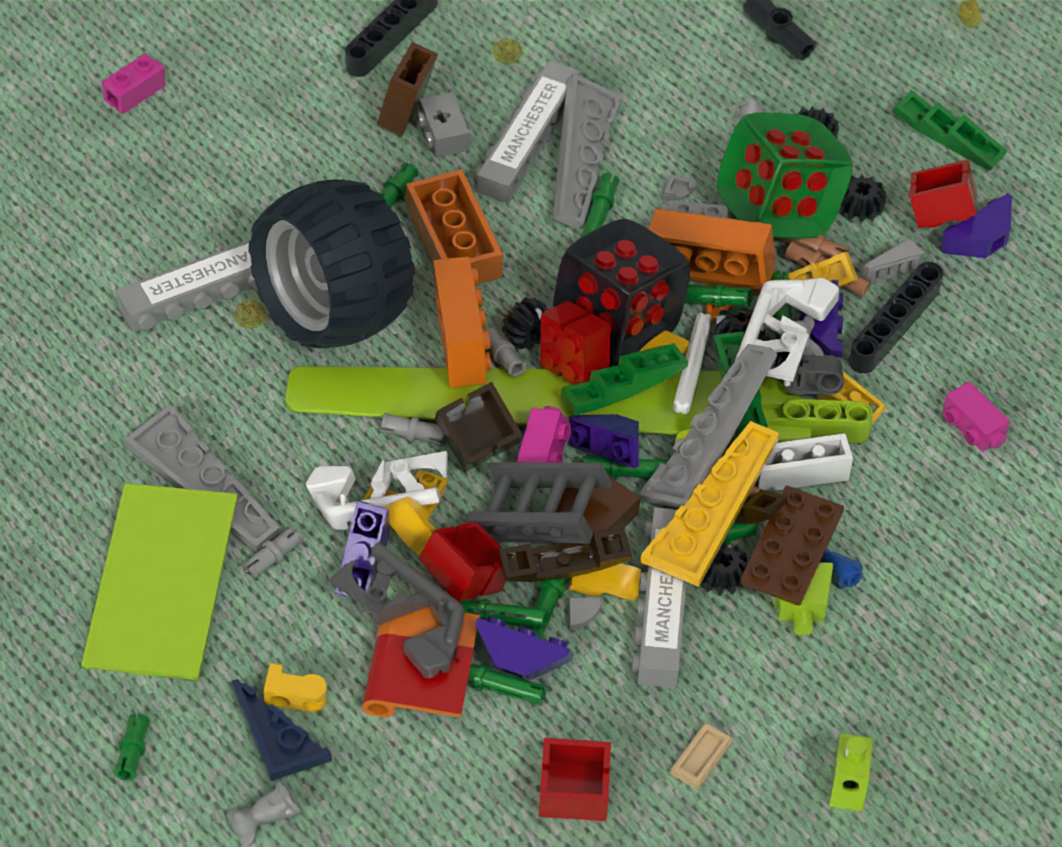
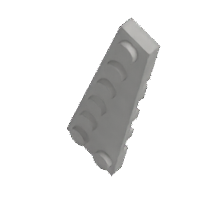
M574 73L567 79L553 219L570 227L580 228L585 222L592 198V190L598 177L596 172L604 157V154H602L603 148L608 142L610 136L608 131L610 124L614 122L621 95Z
M747 344L723 377L722 382L709 396V406L700 415L696 414L690 424L693 428L684 440L678 439L672 447L675 451L666 465L663 463L659 465L641 490L639 495L644 501L677 509L681 505H685L692 496L694 489L707 478L712 467L721 458L777 356L772 348Z
M171 404L167 405L124 439L126 448L176 488L238 494L231 533L255 553L262 549L264 542L267 540L272 541L280 535L279 526L257 501L249 496L248 491L243 485L233 479L228 473L227 467L211 454L207 444L197 438L193 433L192 427Z

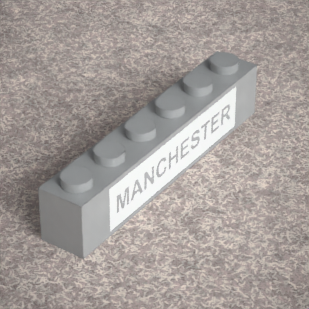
M551 60L547 62L543 70H538L534 85L531 89L527 88L521 106L515 107L509 125L502 128L496 146L492 145L490 147L484 165H479L475 172L474 181L477 182V193L509 204L563 116L567 79L573 73L580 76L579 70Z
M249 241L117 289L118 308L131 331L149 330L156 323L167 319H178L185 312L196 308L204 309L212 302L223 298L231 299L239 292L249 288L256 289L257 285L252 277L250 268Z
M654 507L653 520L646 519L645 539H651L652 542L662 528H666L671 522L677 510ZM648 566V572H641L640 591H645L646 596L645 599L639 598L637 618H643V626L636 625L634 645H641L640 653H634L632 672L638 673L637 684L677 688L686 582Z

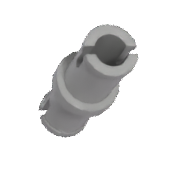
M495 328L486 329L489 332L492 358L497 363L502 364L512 377H518L526 370V363L516 354L514 345L510 341L505 340Z
M384 413L380 432L407 437V441L411 442L417 439L442 445L444 435L438 425L419 421V418L414 416L412 419Z
M290 525L287 530L274 540L264 542L261 550L248 560L242 562L243 570L246 573L251 571L249 576L256 579L258 575L274 563L279 564L282 562L285 554L304 541L303 536L299 531L294 533L296 527Z

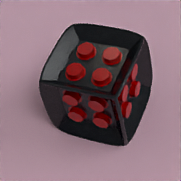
M629 219L615 220L581 237L566 250L559 266L553 307L570 301L586 310L587 315L593 314L610 323V361L619 363L621 355L638 352L663 331L667 330L672 333L675 330L685 305L690 279V265L686 257L678 249L651 230Z

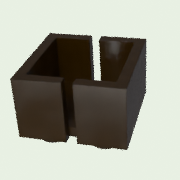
M492 381L467 394L465 402L460 398L436 412L435 421L465 472L489 460L492 452L494 456H497L519 444L523 436Z

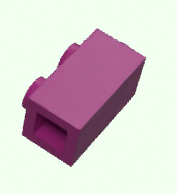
M144 53L102 81L104 100L123 115L166 86L164 66L160 61L154 60Z
M970 381L946 395L942 410L944 418L950 425H956L963 432L966 441L970 445H976L984 452L991 447L997 449L1004 444L1007 439L1010 421Z
M545 406L544 409H531L516 462L563 463L562 452L565 442L570 438L571 425L560 409L552 406Z

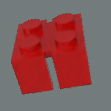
M968 159L911 173L909 197L918 228H935L942 225L943 222L952 220L965 221L976 215L977 188Z
M570 301L561 303L541 313L540 366L558 376L563 375V379L573 385L590 381L591 371L609 368L611 324L593 314L587 315L586 310Z
M477 521L461 524L456 528L452 526L434 530L418 558L427 568L428 573L435 577L445 587L448 594L459 602L477 598L479 595L486 596L499 593L507 582L498 552L502 547Z
M544 738L539 817L607 821L611 742Z

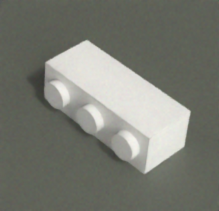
M846 434L777 443L756 480L755 486L766 491L783 490L785 486L798 488L848 481L853 456Z

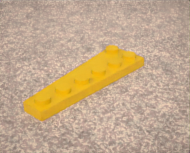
M750 421L726 450L725 455L712 467L710 474L703 483H699L694 489L692 496L685 505H681L675 512L674 518L667 527H663L643 551L641 563L699 587L777 444L779 432Z

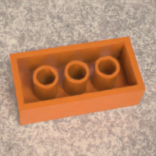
M462 169L406 184V208L432 264L433 260L469 256L471 269L477 268L479 284L502 278L503 253Z
M655 209L648 229L670 243L686 257L690 265L689 280L713 284L721 283L734 287H749L755 290H761L764 283L771 280L776 266L771 224Z
M469 256L433 260L436 306L449 386L454 388L486 384V371H491L490 353H485V350L490 349V338L488 330H482L486 327V316L484 309L479 310L480 307H483L481 288L475 289V286H479L477 268L471 269Z

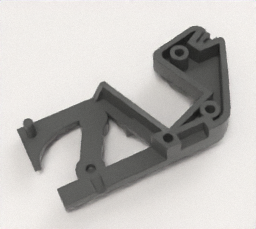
M377 542L371 549V556L377 559L379 563L377 565V576L374 585L369 587L367 592L356 583L352 576V570L355 566V561L353 560L330 578V582L338 587L340 593H346L371 612L376 625L384 624L429 606L441 627L406 639L404 642V654L425 678H432L438 675V671H442V673L449 672L464 625L465 611L459 601L380 542ZM395 574L419 591L408 596L400 592L393 599L386 601L390 579Z

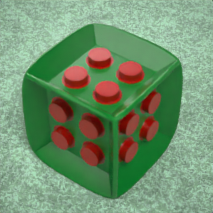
M750 113L744 115L739 120L731 135L719 168L717 191L722 201L737 220L771 224L773 238H815L819 235H825L832 226L851 180L853 162L849 153L838 139L821 122L811 117L790 113Z

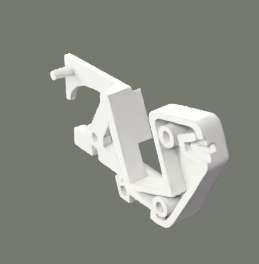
M823 277L810 280H769L765 282L760 291L736 359L747 344L770 347L775 352H790L786 361L774 369H769L766 375L783 379L784 385L790 386L791 381H794L805 347L808 348L809 334L806 328L785 316H782L781 321L772 316L785 303H788L814 319L822 321L837 303L839 287ZM765 326L782 335L781 339L762 341L757 338L760 330L764 331Z
M447 451L388 462L382 460L371 481L374 491L370 499L361 501L384 507L409 496L419 505L438 503L440 499L438 488L424 489V486L418 483L412 476L411 470L421 468L435 469L442 474L443 478H446L448 466ZM348 466L316 467L306 482L308 492L331 527L336 530L349 529L357 502L349 503L347 495L356 480L352 469ZM393 478L399 481L406 490L405 493L384 496Z

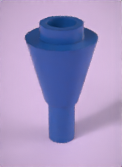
M828 548L826 549L822 561L824 563H833L832 576L840 588L855 586L862 578V563L839 553L831 552Z

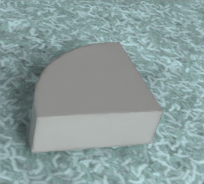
M670 174L661 200L675 201L688 197L697 188L698 181Z
M569 598L570 630L581 629L598 616L602 598Z

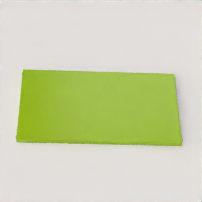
M124 483L81 667L85 669L199 681L238 494Z

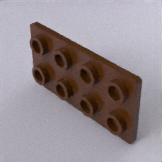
M785 486L781 495L787 496L788 502L768 520L741 577L740 583L746 587L799 606L807 593L841 519L844 506L802 490Z

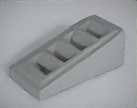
M908 238L866 263L862 278L874 284L911 273L922 263L924 252Z

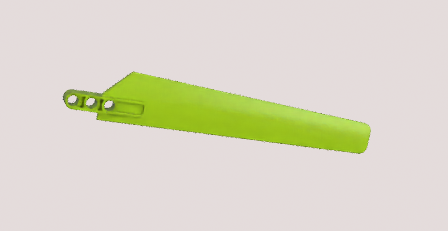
M298 366L289 373L285 399L286 407L292 412L383 417L384 413L408 419H412L414 416L418 417L419 420H435L437 410L460 398L465 402L467 394L486 384L450 388L447 368ZM491 368V371H486V384L492 381L518 426H527L532 408L556 407L562 411L568 421L569 416L573 415L561 398L562 387L573 385L563 379V375L558 376L547 369H526L518 377L509 375L505 368ZM681 370L663 382L630 398L579 415L618 414L639 421V433L677 435L681 431L691 430L693 426L690 423L696 414L700 415L709 406L708 398L722 382L720 371L699 372L691 408L687 414L682 412L676 413L673 409L682 373ZM765 376L759 387L761 406L767 422V428L779 432L778 441L786 442L845 433L849 443H860L870 437L873 411L864 402L802 399L798 395L785 391L784 385L781 382Z

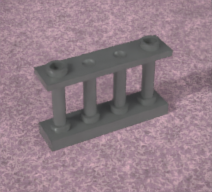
M489 462L487 468L497 486L487 510L469 511L465 523L477 521L496 542L590 543L593 532L583 516L593 488H611L612 482L602 463ZM509 487L523 488L515 510L512 512H500ZM551 488L543 510L541 512H528L536 489ZM565 488H580L571 512L557 513L556 510Z

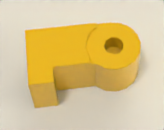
M270 663L263 690L264 702L267 705L273 704L275 707L316 712L325 707L327 703V684L321 676L316 674L305 676L284 673L283 665Z

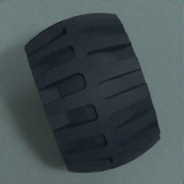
M340 179L317 181L300 186L282 195L270 204L254 222L251 229L252 237L249 241V253L251 255V273L258 288V295L269 311L273 322L279 325L289 339L301 342V346L331 348L358 343L386 328L407 307V301L412 297L414 291L412 284L415 266L411 258V246L408 237L405 236L400 225L399 217L396 212L391 210L386 203V199L380 193L374 192L370 189L369 185L362 182Z

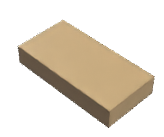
M705 722L670 769V775L699 790L732 745L734 738Z

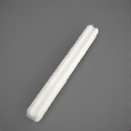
M701 312L696 315L685 357L688 360V367L682 370L673 409L676 413L682 412L687 414L691 408L711 328L712 317L709 313L705 315Z

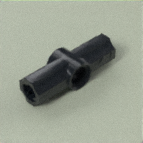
M747 0L743 4V11L766 31L767 39L772 43L781 44L796 59L803 61L815 50L816 42L793 22V14L788 9L777 8L769 0Z

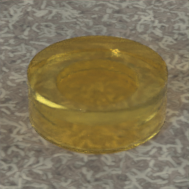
M975 0L962 1L959 13L965 27L979 26L981 14Z
M502 39L495 43L493 55L500 63L512 64L521 58L522 48L515 40Z
M244 301L235 310L236 321L244 328L259 327L266 319L265 307L258 301Z

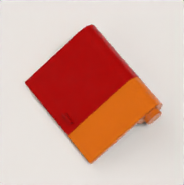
M429 606L378 625L362 703L363 711L368 715L388 718L394 714L395 708L399 707L461 718L477 633L476 621L480 615L464 613L463 630L451 668L448 673L438 671V675L432 678H425L404 654V642L406 639L441 627Z

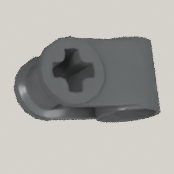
M802 355L794 381H791L790 386L784 385L785 391L794 395H833L840 392L844 386L841 361L833 355Z

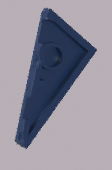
M238 679L232 680L233 691L270 781L332 761L331 751L327 747L321 748L309 738L307 731L294 725L291 719L273 704L269 706L257 697L256 691L249 685L240 682Z

